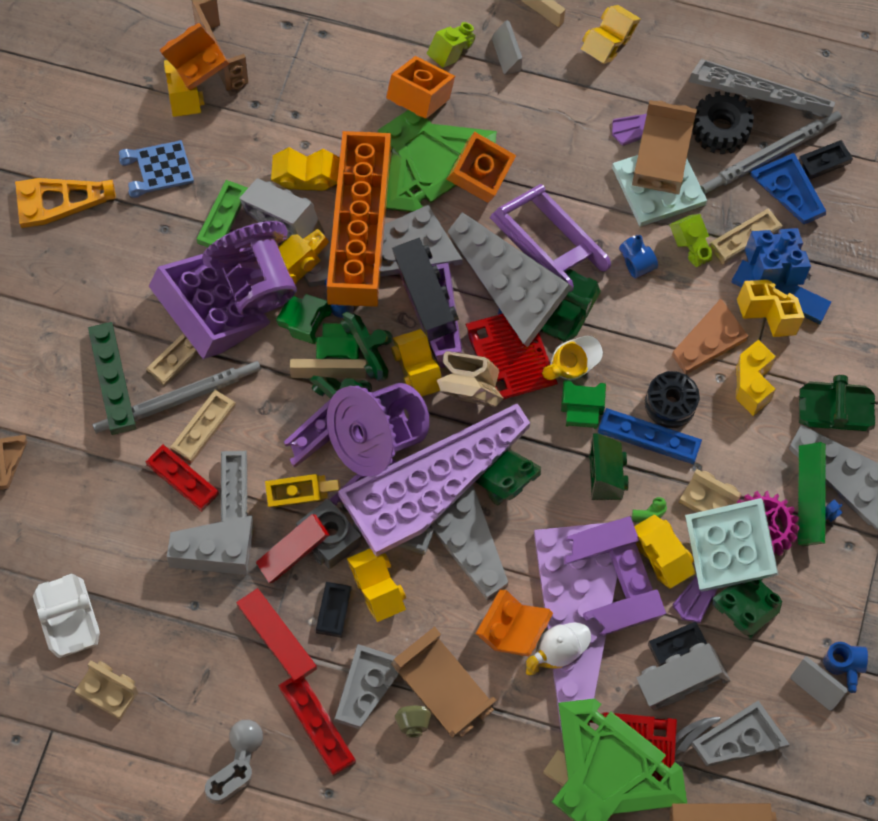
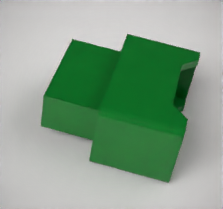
M305 294L303 299L294 296L284 304L276 321L279 327L289 330L292 338L315 344V333L322 320L331 315L332 310L328 300Z
M323 323L322 337L316 338V359H359V345L353 335L345 332L341 324Z
M570 380L563 381L561 412H566V427L577 426L597 429L599 415H603L605 410V383H599L596 387L576 386Z

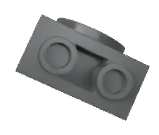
M329 498L296 523L297 527L311 514H315L326 530L334 529L337 531L335 535L328 536L312 552L315 560L320 565L325 564L329 570L362 545L361 535Z

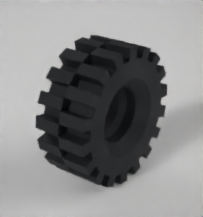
M716 91L714 97L708 94L705 100L702 98L699 101L698 106L695 108L697 111L692 134L696 135L695 140L697 143L702 141V148L710 147L711 153L720 150V154H725L726 150H729L731 154L735 152L736 147L740 150L744 143H747L753 126L754 114L751 115V106L746 107L747 101L745 99L739 100L740 95L735 94L732 97L729 96V92L721 95L720 91ZM725 119L730 122L731 128L720 129L713 124V121Z

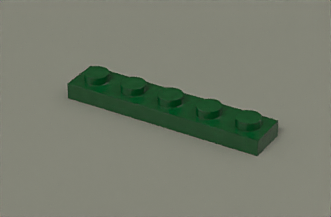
M108 322L88 327L111 435L135 430L136 424L113 323Z

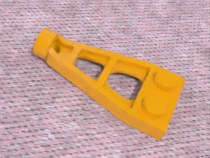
M36 178L15 182L21 228L46 225L107 202L106 200L116 199L113 180L93 182ZM71 190H86L88 198L84 201L70 203L69 192ZM46 191L60 192L63 194L64 201L60 206L48 210L43 207L42 195Z

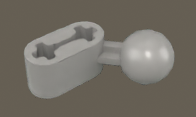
M249 719L241 720L231 727L229 741L235 749L234 761L206 782L205 795L210 803L217 805L226 802L251 782V753L256 751L263 741V731L255 721ZM236 769L240 772L245 770L244 779L240 777L234 778ZM216 785L218 788L224 786L222 788V795L219 796L217 793L212 795V786Z

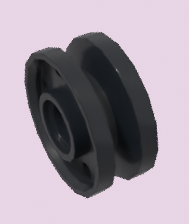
M666 371L657 375L650 382L644 399L645 410L649 418L660 426L666 428L681 427L694 417L700 401L699 389L696 383L686 374L677 371ZM667 397H673L677 402H670Z

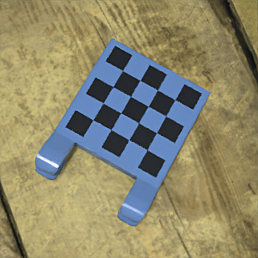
M182 140L137 150L123 149L119 151V161L122 166L138 161L144 181H133L128 184V192L131 198L139 197L147 192L194 183Z

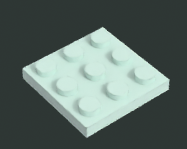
M638 155L614 162L612 165L615 176L639 227L705 206L707 203V199L687 159L680 194L633 186L632 182Z
M762 498L685 515L701 592L778 576Z

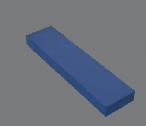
M742 260L731 283L742 288L744 281H753L752 271L755 265H749V262ZM783 281L777 282L775 287L786 295L791 293L796 296L804 317L819 325L821 324L831 305V301L798 285L785 286Z
M608 408L605 409L598 429L599 434L693 465L702 439Z

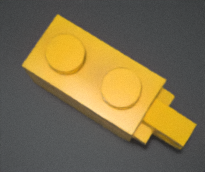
M316 229L303 239L298 234L291 235L278 247L294 284L321 261L317 255L329 241L319 229Z
M318 474L265 481L268 507L272 508L324 501V499L328 498V492L341 490L340 480L326 481L325 475Z

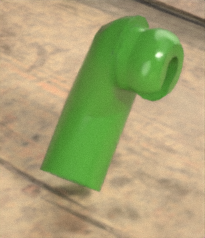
M657 497L653 499V504L647 510L632 509V522L641 523L653 515L661 518L667 510L666 500Z

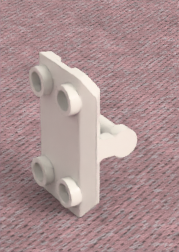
M69 574L60 579L39 584L33 594V599L49 650L58 658H62L97 646L100 631L84 580L74 574Z

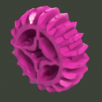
M758 490L754 492L753 497L749 494L745 495L744 501L738 500L737 503L762 498L764 508L768 510L766 517L767 522L769 521L768 527L773 551L778 556L783 555L784 549L788 551L792 546L791 542H795L797 538L795 533L799 530V526L796 525L798 516L792 515L794 507L786 508L787 499L780 502L778 494H775L772 498L769 497L768 491H765L763 496L760 495ZM777 517L782 522L783 533L779 531L780 527L775 523Z

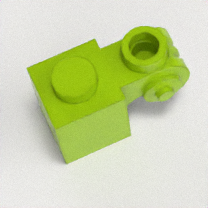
M462 22L456 28L449 26L437 31L426 54L442 68L456 63L463 48L466 50L473 45L476 35L473 33L474 27L467 22Z
M701 214L689 215L669 224L677 246H687L689 248L688 260L695 267L712 261V250L706 241L709 235Z

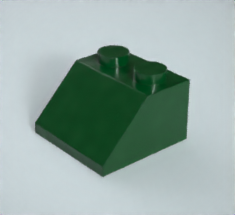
M593 433L589 450L592 500H622L624 491H628L629 488L628 475L623 473V467H627V453L622 452L621 442L599 433Z

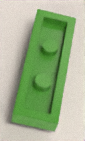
M228 180L225 181L197 237V244L209 247L216 240L230 232L242 207L239 198L248 187Z

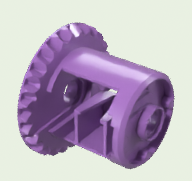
M266 221L237 229L216 240L202 255V260L206 267L218 271L223 269L236 300L237 310L242 315L254 316L272 311L291 300L297 291L278 248L286 240L288 233L286 226L281 222Z
M397 383L375 392H368L366 388L359 386H348L338 390L331 398L327 410V428L331 443L342 462L353 472L361 476L372 477L388 469V465L393 461L392 457L395 456V452L424 440L429 430V413L421 395L407 384ZM404 408L409 413V419H407L405 416ZM358 426H360L363 431V437L359 432Z

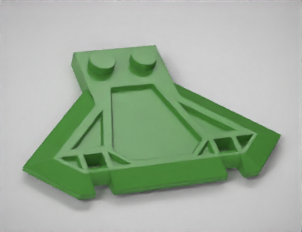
M410 110L405 111L378 129V133H391L392 156L389 169L386 209L413 212L423 207L420 202L425 198L431 203L454 188L456 185L446 179L469 137L475 131L496 143L497 131L432 124L427 118L417 116ZM417 189L418 192L413 195L412 191Z
M595 698L558 703L568 780L551 803L573 821H607L612 814L671 807L672 804H687L682 767L676 762L670 768L663 764L661 761L666 755L611 711L606 717L600 714L597 710L601 703ZM589 720H592L599 727L594 730L587 723ZM654 771L663 777L660 782L652 776Z

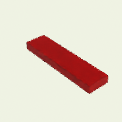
M258 588L236 602L238 608L295 684L317 670V665Z
M289 678L280 683L278 688L332 776L355 764L354 756L307 680L304 678L295 684Z

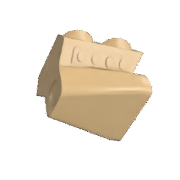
M451 351L444 353L443 363L452 374L437 380L441 393L450 395L452 398L460 401L496 407L504 399L495 387L499 369L489 359Z

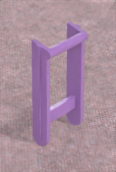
M542 184L500 206L489 217L525 255L572 286L570 292L573 291L574 286L565 271L587 258L601 271H606L611 267L608 255L545 192V187ZM532 201L576 247L557 259L552 260L508 213Z

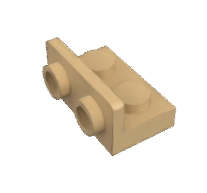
M696 469L679 503L695 512H702L736 504L741 497V493L733 485L724 484L716 480L711 473Z
M90 660L88 663L89 670L76 688L75 694L121 720L138 694L134 685L135 681L124 674H121L119 677L112 673L113 669L101 661L97 664Z

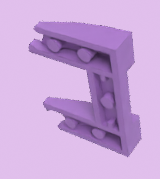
M330 400L284 441L285 446H291L294 458H291L290 462L294 468L330 440L327 428V410ZM360 428V429H359V432H360L361 436L363 437V431H362V429ZM392 458L393 461H392V463H391L390 465L396 463V461H395L393 458ZM356 474L341 489L365 478L366 476ZM338 492L329 499L336 506L338 502H342Z
M631 516L566 537V541H573L572 555L564 556L565 565L610 553L626 599L583 613L586 621L594 617L604 627L599 633L601 636L660 619L666 614L658 590L652 589L636 546L639 538Z

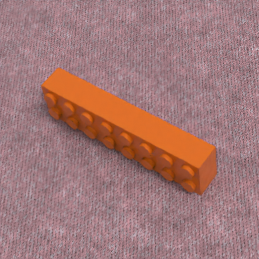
M342 131L327 279V300L330 305L378 307L391 158V133Z

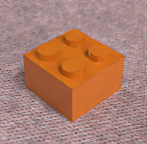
M414 56L391 74L386 98L393 101L396 105L414 112L417 116L427 118L450 99L455 76Z
M474 131L467 140L446 180L489 203L497 194L516 155Z

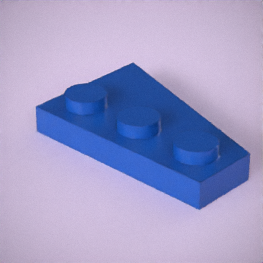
M795 153L751 171V177L804 225L826 215V209Z

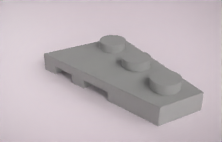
M359 644L357 645L334 718L335 722L360 729L399 674L391 665L396 656Z
M758 700L694 740L691 745L708 767L788 748L790 744Z

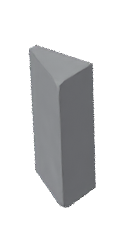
M507 20L492 36V41L505 75L521 72L522 55L511 24Z
M806 656L790 677L792 681L830 711L838 705L848 691L846 687Z

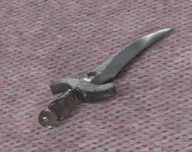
M704 718L680 730L676 734L675 756L685 752L702 732L719 722L721 718ZM675 761L681 767L685 764L684 762Z

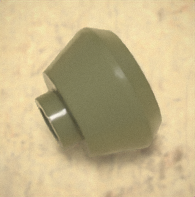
M417 705L402 707L395 714V720L400 731L409 738L422 736V732L427 730L431 718V712L426 707Z

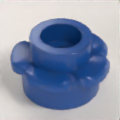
M834 499L825 506V520L828 519L832 522L843 512L840 510L843 506L842 503L839 505Z

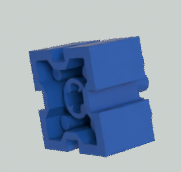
M798 228L779 229L778 234H773L770 230L751 231L745 247V253L749 265H755L752 271L754 280H769L776 285L777 282L783 281L785 286L804 285L811 264L806 251L801 250L803 241Z

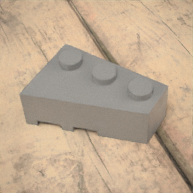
M257 178L239 198L246 214L258 222L277 221L283 223L288 231L286 239L296 234L303 239L316 229L325 234L314 210V205L309 199L297 197L287 189L282 190L270 181L265 182Z
M252 515L170 532L167 552L169 567L247 575L254 528Z
M704 643L696 644L689 649V653L680 656V654L671 656L665 660L666 664L660 667H648L641 672V676L636 677L649 707L655 711L685 699L686 695L698 689L700 693L708 690L707 685L721 679L723 684L730 681L718 653L709 643L706 645Z

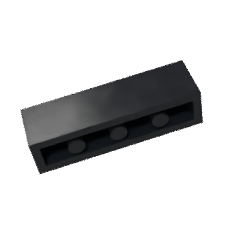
M419 237L393 247L392 250L396 263L428 340L432 341L457 331L455 321H458L459 318L454 306L449 307L447 303L450 296L446 286H440L438 282L442 278L437 265L432 266L430 263V259L433 256L428 244L423 246Z

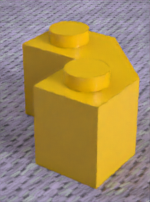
M619 5L606 8L601 17L603 21L600 27L589 29L582 39L584 44L581 50L602 63L611 62L617 56L616 51L621 44L626 45L641 20V18Z
M164 60L172 116L177 117L201 113L200 106L205 105L203 92L198 91L197 87L190 91L173 65L168 60Z
M288 147L273 155L271 181L281 185L283 188L292 190H327L337 184L340 157L324 148L309 156H305Z
M769 280L744 281L737 297L743 319L766 317L773 337L796 336L805 318L798 298L791 293L788 295L782 293L775 288L776 284Z
M419 329L393 337L395 346L391 347L395 361H399L404 373V384L413 387L421 397L440 391L437 380L442 378L439 366L432 358L426 334Z
M759 339L740 354L736 366V400L752 416L771 402L776 390L763 377L772 369L776 356Z
M653 515L634 526L639 541L636 543L638 551L650 560L658 581L671 589L696 573L692 565L694 563L693 556L684 548L667 520H662Z
M370 548L347 558L354 580L365 596L368 610L377 622L406 610L403 602L406 599L405 592L402 586H397L389 575L387 568H390L391 564L386 553L375 556Z

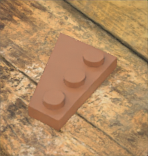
M720 298L675 348L672 356L683 372L688 374L748 340L749 336Z

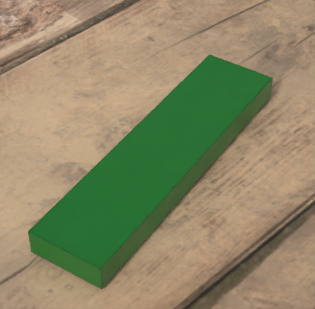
M822 442L799 445L798 545L801 546L825 544L826 444Z

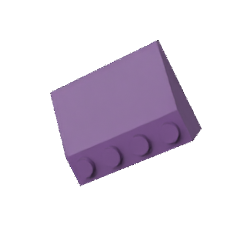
M203 254L159 266L149 287L200 356L205 359L225 352L268 326L270 321L264 313L254 316L240 314L223 269L218 271L206 267L202 260Z

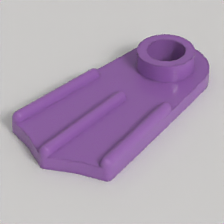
M647 114L613 119L612 136L622 146L642 139Z
M696 576L673 603L672 607L678 612L682 620L701 623L717 589L701 592Z

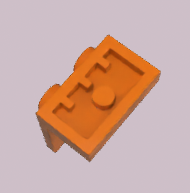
M200 23L189 27L183 34L168 41L160 49L161 54L177 70L190 91L229 65L217 42Z
M500 589L475 634L494 651L529 657L535 649L544 629L547 627L553 612L547 608L522 605L507 590Z

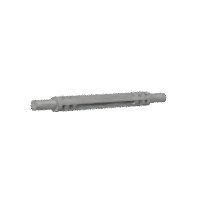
M836 111L831 116L821 120L817 119L720 172L719 176L700 186L703 193L706 194L721 185L726 186L821 134L825 128L842 119L840 112Z
M256 361L238 369L231 368L132 406L134 420H140L239 382V378L260 371V364ZM108 419L92 424L96 434L109 429Z

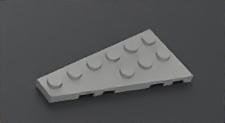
M704 59L699 61L689 79L691 83L720 89L729 93L741 94L744 98L750 100L757 98L791 106L795 109L811 111L820 117L831 116L835 105L833 101Z
M429 205L385 224L380 277L400 274L392 248L419 237L423 246L428 244L433 256L430 259L432 266L444 263H453L454 266L462 265L461 256ZM330 249L318 254L317 256L321 261L303 276L309 287L325 285V280L328 278Z
M462 212L448 230V233L523 344L528 347L571 290L572 286Z
M801 425L790 444L789 450L799 458V445L818 442L826 444L825 484L840 494V498L868 525H872L878 531V463Z
M472 484L429 528L434 529V534L485 599L489 600L500 589L503 590L508 586V580Z

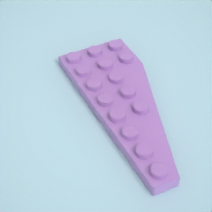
M515 404L388 466V469L379 475L367 476L339 490L338 495L375 556H378L422 534L530 428V422L519 405Z
M605 523L534 530L544 608L550 609L553 612L548 622L547 630L560 624L581 623L586 625L591 633V641L588 648L577 659L562 668L552 669L557 706L559 702L594 699L606 635L601 636L599 634L604 627L594 617L586 621L583 613L613 602L617 573L610 553L566 565L564 564V556L572 555L573 541H566L567 536Z

